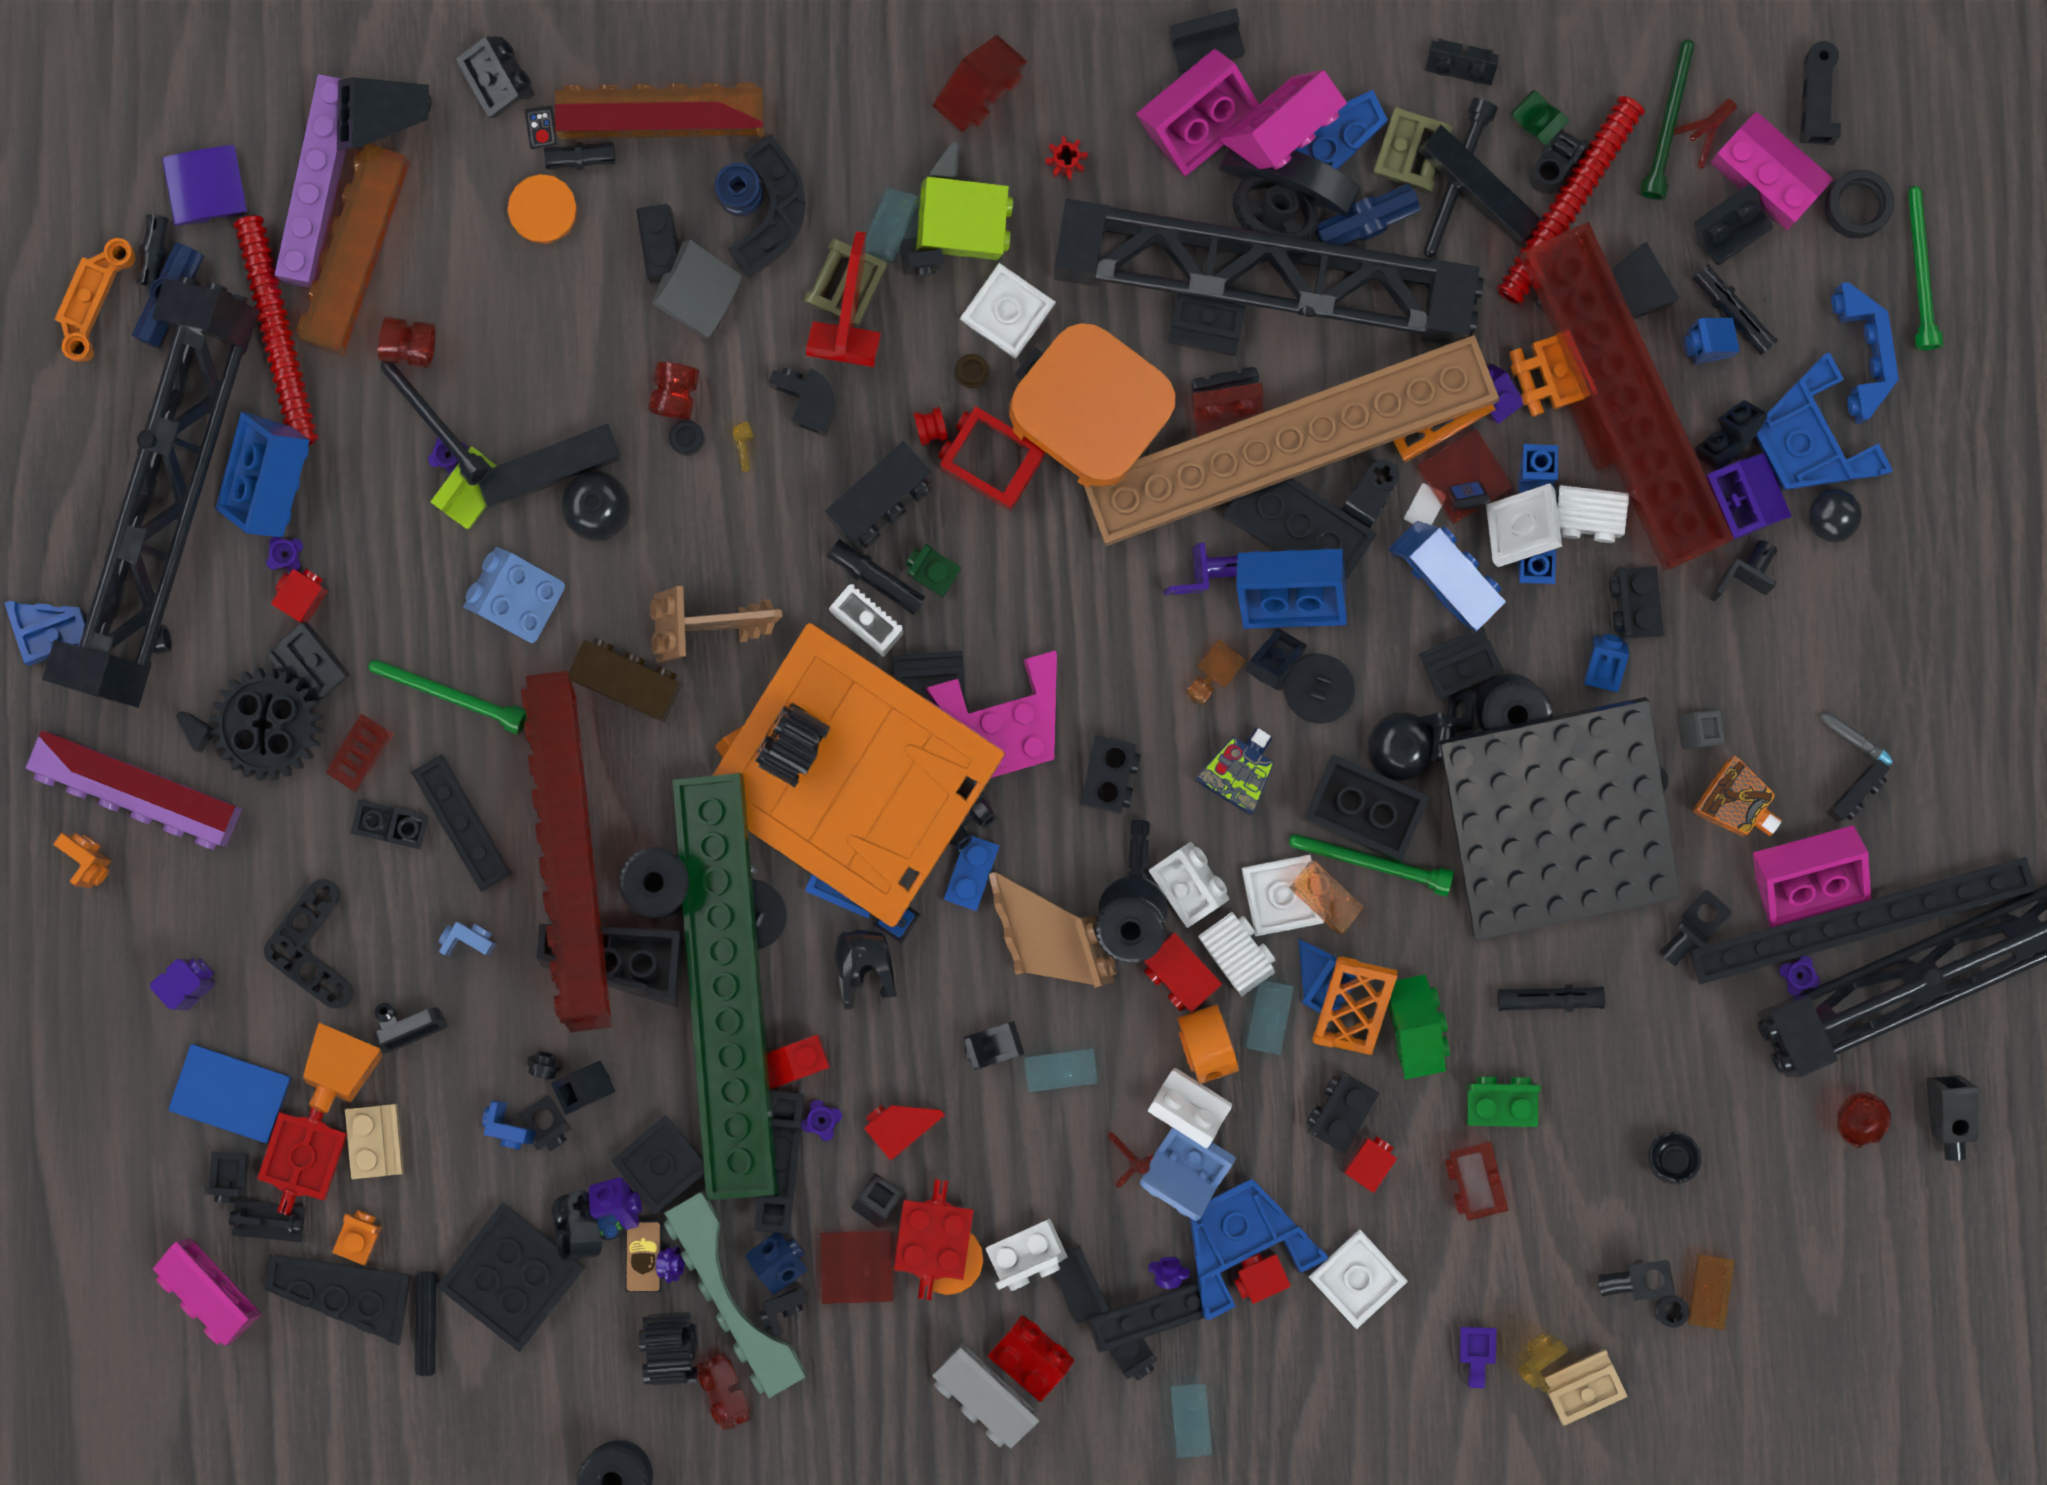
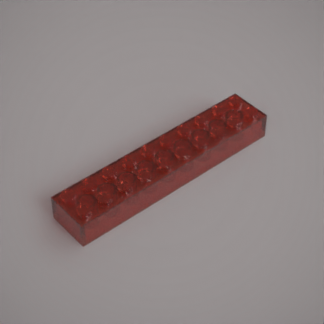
M1589 221L1519 254L1662 569L1675 568L1734 540Z
M568 670L526 676L527 687L521 688L523 708L526 709L527 716L531 720L525 721V733L527 742H530L531 751H534L533 755H528L529 770L531 776L534 777L535 785L538 786V788L532 789L534 810H537L538 818H541V822L535 823L537 842L541 844L542 852H545L544 857H539L541 877L545 880V885L549 889V891H543V903L545 913L548 912L549 920H552V925L546 926L548 945L552 947L553 955H556V960L550 961L552 981L555 982L556 988L560 992V995H554L556 1017H559L560 1024L565 1023L570 1033L612 1028L576 690Z

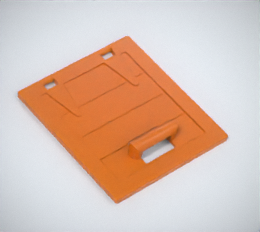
M808 623L712 776L743 773L748 831L890 927H895L1006 753L1003 749L815 624ZM792 703L803 709L805 713L830 726L826 738L823 737L819 743L818 754L805 775L800 772L798 773L800 777L796 787L759 768V763L755 761L758 755L756 753L765 735L772 736L774 733V721L784 705L790 708ZM968 776L978 782L967 799H965L957 791ZM911 867L918 871L919 874L908 890L899 882L908 868Z

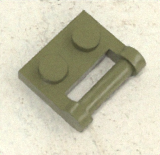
M1395 107L1373 175L1404 185L1410 184L1411 187L1420 192L1432 193L1435 185L1433 177L1436 167L1426 158L1420 175L1410 173L1423 130L1432 134L1441 124L1451 133L1453 127Z
M832 238L828 246L830 252L811 292H806L803 302L840 318L848 267L832 301L824 298V295L842 257H850L852 246ZM865 253V264L854 325L857 327L860 326L888 267L887 262L868 253Z

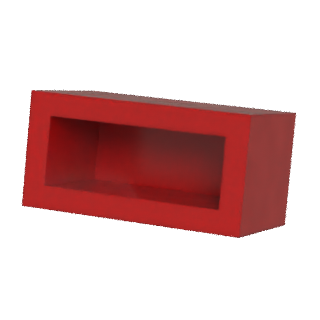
M1175 932L1163 942L1155 955L1143 961L1148 966L1143 972L1156 986L1162 982L1171 993L1167 998L1180 1012L1185 1008L1190 1013L1193 1012L1222 985Z

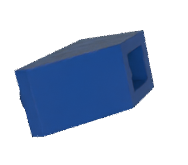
M1733 318L1698 319L1686 331L1687 336L1683 337L1685 354L1687 357H1692L1693 365L1733 358L1740 352Z

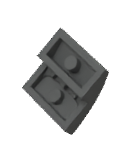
M692 240L682 242L671 272L663 274L652 304L703 339H707L731 303L742 275Z

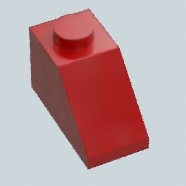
M820 1034L766 1053L769 1090L831 1068Z
M881 1104L866 1117L869 1124L864 1129L891 1161L943 1118L945 1113L941 1109L891 1105L885 1109Z

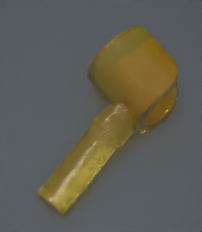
M746 421L733 428V436L739 450L742 472L750 471L745 442L755 438L749 423Z

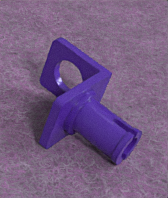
M1205 542L1196 544L1192 548L1196 584L1169 586L1163 590L1164 596L1202 593L1209 589L1210 578L1237 577V566H1235V563L1238 561V556L1208 558Z

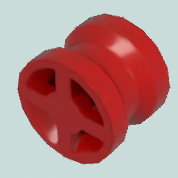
M940 406L933 408L929 413L924 414L920 411L913 413L921 446L928 445L931 440L935 439L940 441L948 440Z

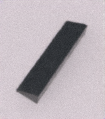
M1441 124L1418 149L1433 166L1516 244L1523 242L1539 221L1540 217Z

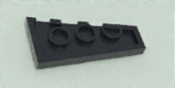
M271 1254L265 1290L302 1306L322 1312L333 1319L346 1322L369 1334L382 1337L393 1344L400 1345L411 1274Z

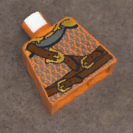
M1736 756L1727 759L1691 811L1695 815L1739 836L1748 835L1755 826L1770 837L1782 822V819L1766 809L1775 797V794Z

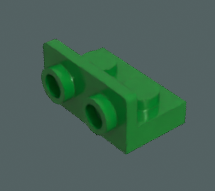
M1476 1077V1084L1467 1083L1466 1125L1538 1127V1092H1541V1085H1532V1078L1511 1077V1084H1497V1077Z

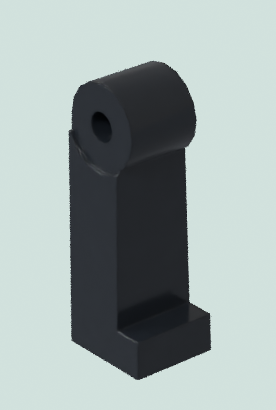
M1828 41L1815 43L1804 59L1800 143L1834 145L1841 136V123H1831L1833 68L1838 62L1839 52L1836 46Z

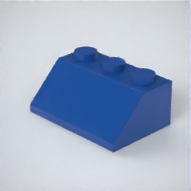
M241 412L215 509L247 534L283 537L286 526L291 519V507L295 493L300 486V474L303 463L309 453L308 445L310 440L292 427L248 412Z
M1325 548L1321 550L1238 553L1236 586L1243 629L1347 625L1343 549Z

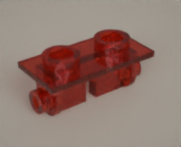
M721 1354L712 1358V1362L709 1360L698 1363L697 1365L700 1370L698 1372V1380L702 1389L705 1392L708 1391L713 1405L710 1406V1411L715 1423L721 1425L722 1430L749 1421L748 1413H750V1409L742 1389L729 1393L727 1388L739 1382L731 1359L727 1360L725 1354Z

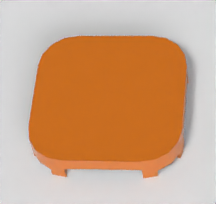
M1080 323L1070 326L1061 332L1018 384L1008 405L1009 416L1014 427L1012 431L1020 440L1024 437L1028 438L1079 477L1078 483L1088 488L1090 485H1117L1125 478L1135 462L1162 428L1165 427L1175 408V391L1170 380L1160 370L1109 332L1093 324Z

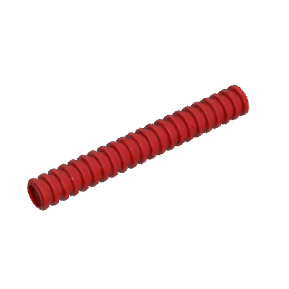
M1619 96L1617 99L1618 105H1613L1611 109L1612 114H1608L1605 118L1607 123L1601 124L1599 127L1601 132H1596L1594 135L1595 141H1590L1588 144L1590 149H1586L1582 154L1584 158H1579L1577 161L1578 168L1574 167L1572 169V176H1568L1565 180L1567 185L1561 186L1559 189L1561 194H1556L1554 197L1555 203H1550L1548 206L1549 212H1545L1542 216L1544 220L1539 221L1536 225L1538 230L1532 231V239H1527L1525 242L1527 247L1521 248L1519 252L1521 256L1514 259L1515 266L1509 267V275H1504L1502 278L1504 283L1498 284L1496 287L1498 293L1509 302L1514 304H1522L1524 302L1523 295H1528L1530 292L1529 286L1535 285L1536 281L1534 278L1540 277L1542 274L1540 269H1545L1547 266L1546 260H1551L1553 257L1552 250L1556 251L1558 249V242H1562L1565 238L1563 233L1569 232L1571 229L1569 224H1574L1576 221L1575 215H1580L1582 211L1581 206H1585L1588 202L1586 197L1592 196L1594 193L1592 188L1598 187V179H1603L1605 176L1604 170H1608L1611 166L1609 162L1616 159L1615 152L1619 153L1621 151V144H1625L1628 140L1626 135L1632 134L1634 131L1632 126H1637L1639 123L1638 117H1643L1645 110L1636 100L1627 96Z
M258 215L242 217L236 220L233 226L234 229L238 230L236 233L237 240H241L238 244L239 249L244 251L241 254V258L246 261L243 265L245 271H249L246 277L247 281H251L249 285L250 291L254 292L251 296L252 301L257 303L254 308L259 310L257 321L262 323L259 329L261 333H264V336H262L263 343H267L264 349L265 353L270 355L267 357V361L269 364H272V367L269 368L270 373L275 375L272 381L273 384L277 385L275 393L280 395L277 401L283 407L280 409L281 415L285 416L282 420L283 425L296 429L310 440L309 445H311L319 437L318 434L314 433L316 429L315 423H311V420L314 418L313 413L308 412L311 405L306 402L308 398L307 392H303L306 386L305 382L300 380L303 378V374L301 371H298V368L301 367L300 362L295 360L298 354L297 351L293 350L295 342L290 340L293 334L292 330H288L290 326L289 320L285 319L288 315L287 310L282 308L285 302L284 299H280L282 290L277 288L280 282L279 279L275 278L276 268H272L275 262L274 258L270 257L272 254L271 248L267 247L270 243L269 238L264 237L267 233L266 227L262 226L264 219Z

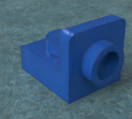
M1604 634L1603 637L1594 635L1592 640L1593 649L1585 673L1584 685L1618 692L1629 657L1628 644L1616 635Z

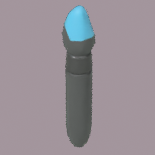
M1828 712L1820 714L1822 722L1828 728L1861 751L1869 754L1872 760L1880 759L1886 765L1892 764L1891 757L1881 746L1874 745L1872 741L1835 715Z

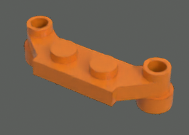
M122 238L109 240L104 247V252L90 259L81 258L54 319L61 323L65 336L62 342V351L67 358L74 362H88L93 358L94 349L89 334L116 273L124 268H130L135 263L136 256L133 247ZM126 251L125 257L119 260V255ZM84 345L83 352L77 354L78 348Z

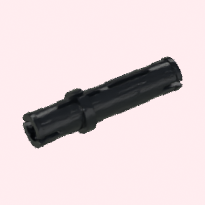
M1710 264L1692 278L1713 300L1711 305L1714 308L1719 307L1728 318H1733L1734 325L1759 351L1760 355H1763L1778 341L1734 293L1736 289L1732 285L1728 287L1711 268Z
M838 539L827 558L852 573V578L857 581L861 579L877 591L904 607L912 615L916 613L926 597L871 561V556L868 554L862 555L840 539Z
M1565 984L1564 988L1498 989L1497 995L1499 1011L1565 1009V1012H1573V1009H1604L1605 1007L1604 986L1573 988L1572 984Z

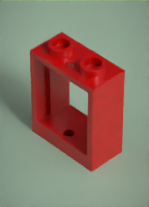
M975 406L971 413L965 411L957 423L955 429L960 432L952 443L948 440L937 457L942 460L939 465L940 470L1011 512L1047 453L1026 437L1020 440L1012 431V427ZM978 421L1029 451L1004 493L953 463Z

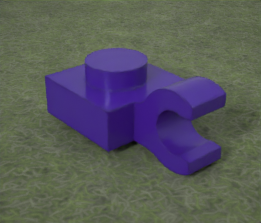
M1460 1327L1459 1362L1469 1363L1468 1387L1485 1388V1363L1496 1364V1328Z

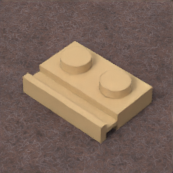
M398 1104L345 1109L351 1180L404 1174Z
M1605 1349L1541 1377V1381L1563 1426L1627 1397Z

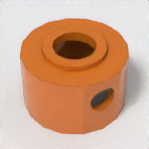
M1217 1004L1177 1017L1180 1032H1178L1189 1068L1191 1072L1195 1073L1199 1084L1239 1071L1235 1053Z

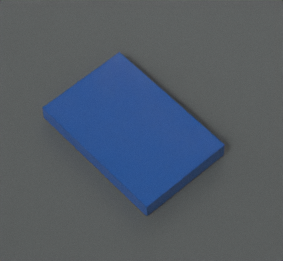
M191 1044L168 1111L269 1144L292 1077Z

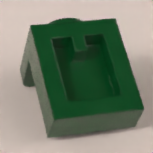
M1532 90L1511 112V116L1532 138L1545 146L1570 121L1562 111L1550 105L1535 90Z
M925 544L922 550L916 547L906 563V566L910 567L908 577L942 598L945 597L962 570V567L934 551L928 544Z

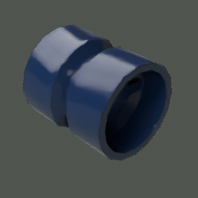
M740 162L730 163L717 174L715 190L725 211L731 215L742 217L754 213L759 208L763 192L759 177L754 169Z

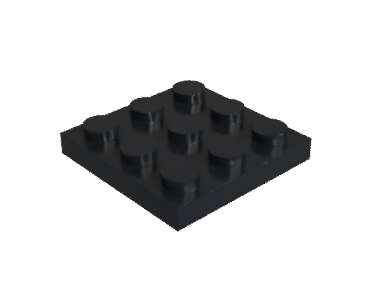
M503 1202L437 1285V1288L520 1352L586 1267L578 1260L563 1261L558 1255L555 1242Z

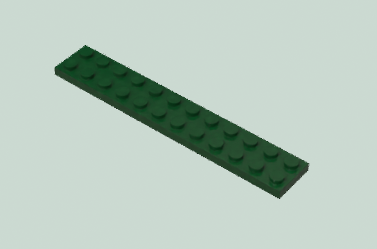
M743 773L674 779L672 782L678 855L684 863L689 877L688 892L682 904L706 1199L716 1200L778 1194L744 775Z

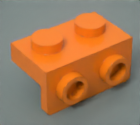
M75 832L73 835L61 833L54 842V846L81 864L69 881L72 885L91 889L94 885L99 886L109 874L110 870L107 867L112 860L98 850L101 845L86 834L80 835Z

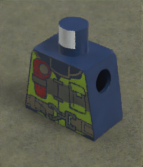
M1256 727L1246 743L1232 737L1199 773L1195 781L1251 816L1256 809L1274 765L1272 760L1263 755L1273 738Z

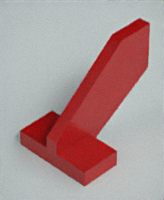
M856 231L849 257L839 325L813 321L806 345V356L869 367L875 366L881 342V332L853 328L865 264L866 232Z

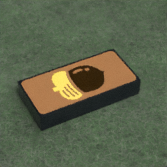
M639 1221V1227L626 1230L625 1292L662 1291V1279L658 1277L656 1272L657 1255L662 1250V1221Z

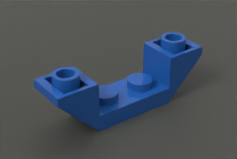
M1845 282L1834 289L1835 294L1831 296L1832 310L1834 314L1839 315L1840 323L1867 319L1868 324L1864 325V337L1866 343L1871 344L1873 355L1869 359V369L1871 377L1877 380L1876 383L1857 385L1851 390V395L1847 397L1850 416L1855 417L1856 424H1863L1870 419L1897 383L1899 377L1888 311L1852 284Z
M1523 444L1517 494L1549 483L1554 488V483L1558 480L1559 445ZM1556 549L1517 561L1519 583L1555 584Z

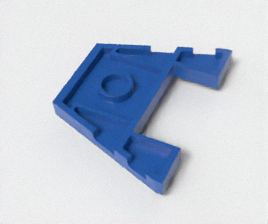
M1830 352L1824 354L1767 413L1768 418L1755 436L1783 491L1883 476L1893 471L1879 443L1846 459L1819 410L1813 396L1844 380Z
M1249 1179L1211 1198L1200 1220L1196 1221L1189 1217L1202 1311L1206 1321L1236 1307L1220 1273L1282 1241L1298 1273H1302L1328 1259L1326 1253L1307 1237L1308 1235L1283 1212L1277 1203L1253 1179Z

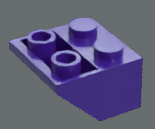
M1765 453L1728 465L1707 474L1700 480L1727 543L1792 517Z

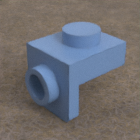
M456 922L454 926L448 925L438 943L442 944L439 952L445 956H450L459 940L485 955H491L497 943L490 940L493 933L476 923L470 928L461 922Z

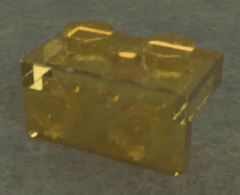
M1542 1333L1526 1344L1529 1349L1516 1357L1521 1364L1516 1369L1528 1386L1532 1389L1537 1387L1545 1393L1551 1388L1539 1371L1563 1356L1568 1350L1558 1337L1552 1334L1545 1336Z

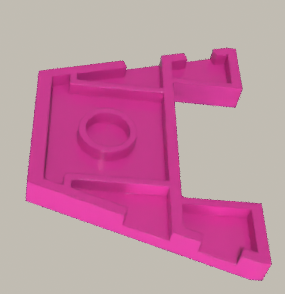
M1056 651L1023 660L1033 695L973 713L967 712L958 679L926 688L928 696L931 700H934L939 708L1005 751V757L991 778L1054 760Z

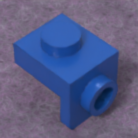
M492 1100L490 1106L486 1107L482 1118V1126L485 1127L484 1135L500 1138L501 1146L521 1149L522 1144H533L536 1130L503 1123L507 1102Z

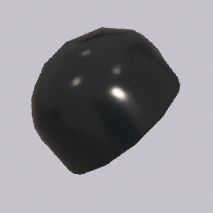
M1842 489L1821 492L1814 499L1809 509V525L1818 537L1828 542L1845 541L1858 530L1862 519L1859 502L1853 494Z
M1678 1131L1658 1135L1647 1153L1648 1166L1653 1175L1663 1183L1680 1185L1693 1179L1702 1164L1701 1150L1693 1138Z

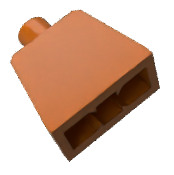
M319 1023L303 1075L305 1083L316 1088L308 1105L320 1112L328 1113L335 1097L351 1102L383 1056L381 1049Z

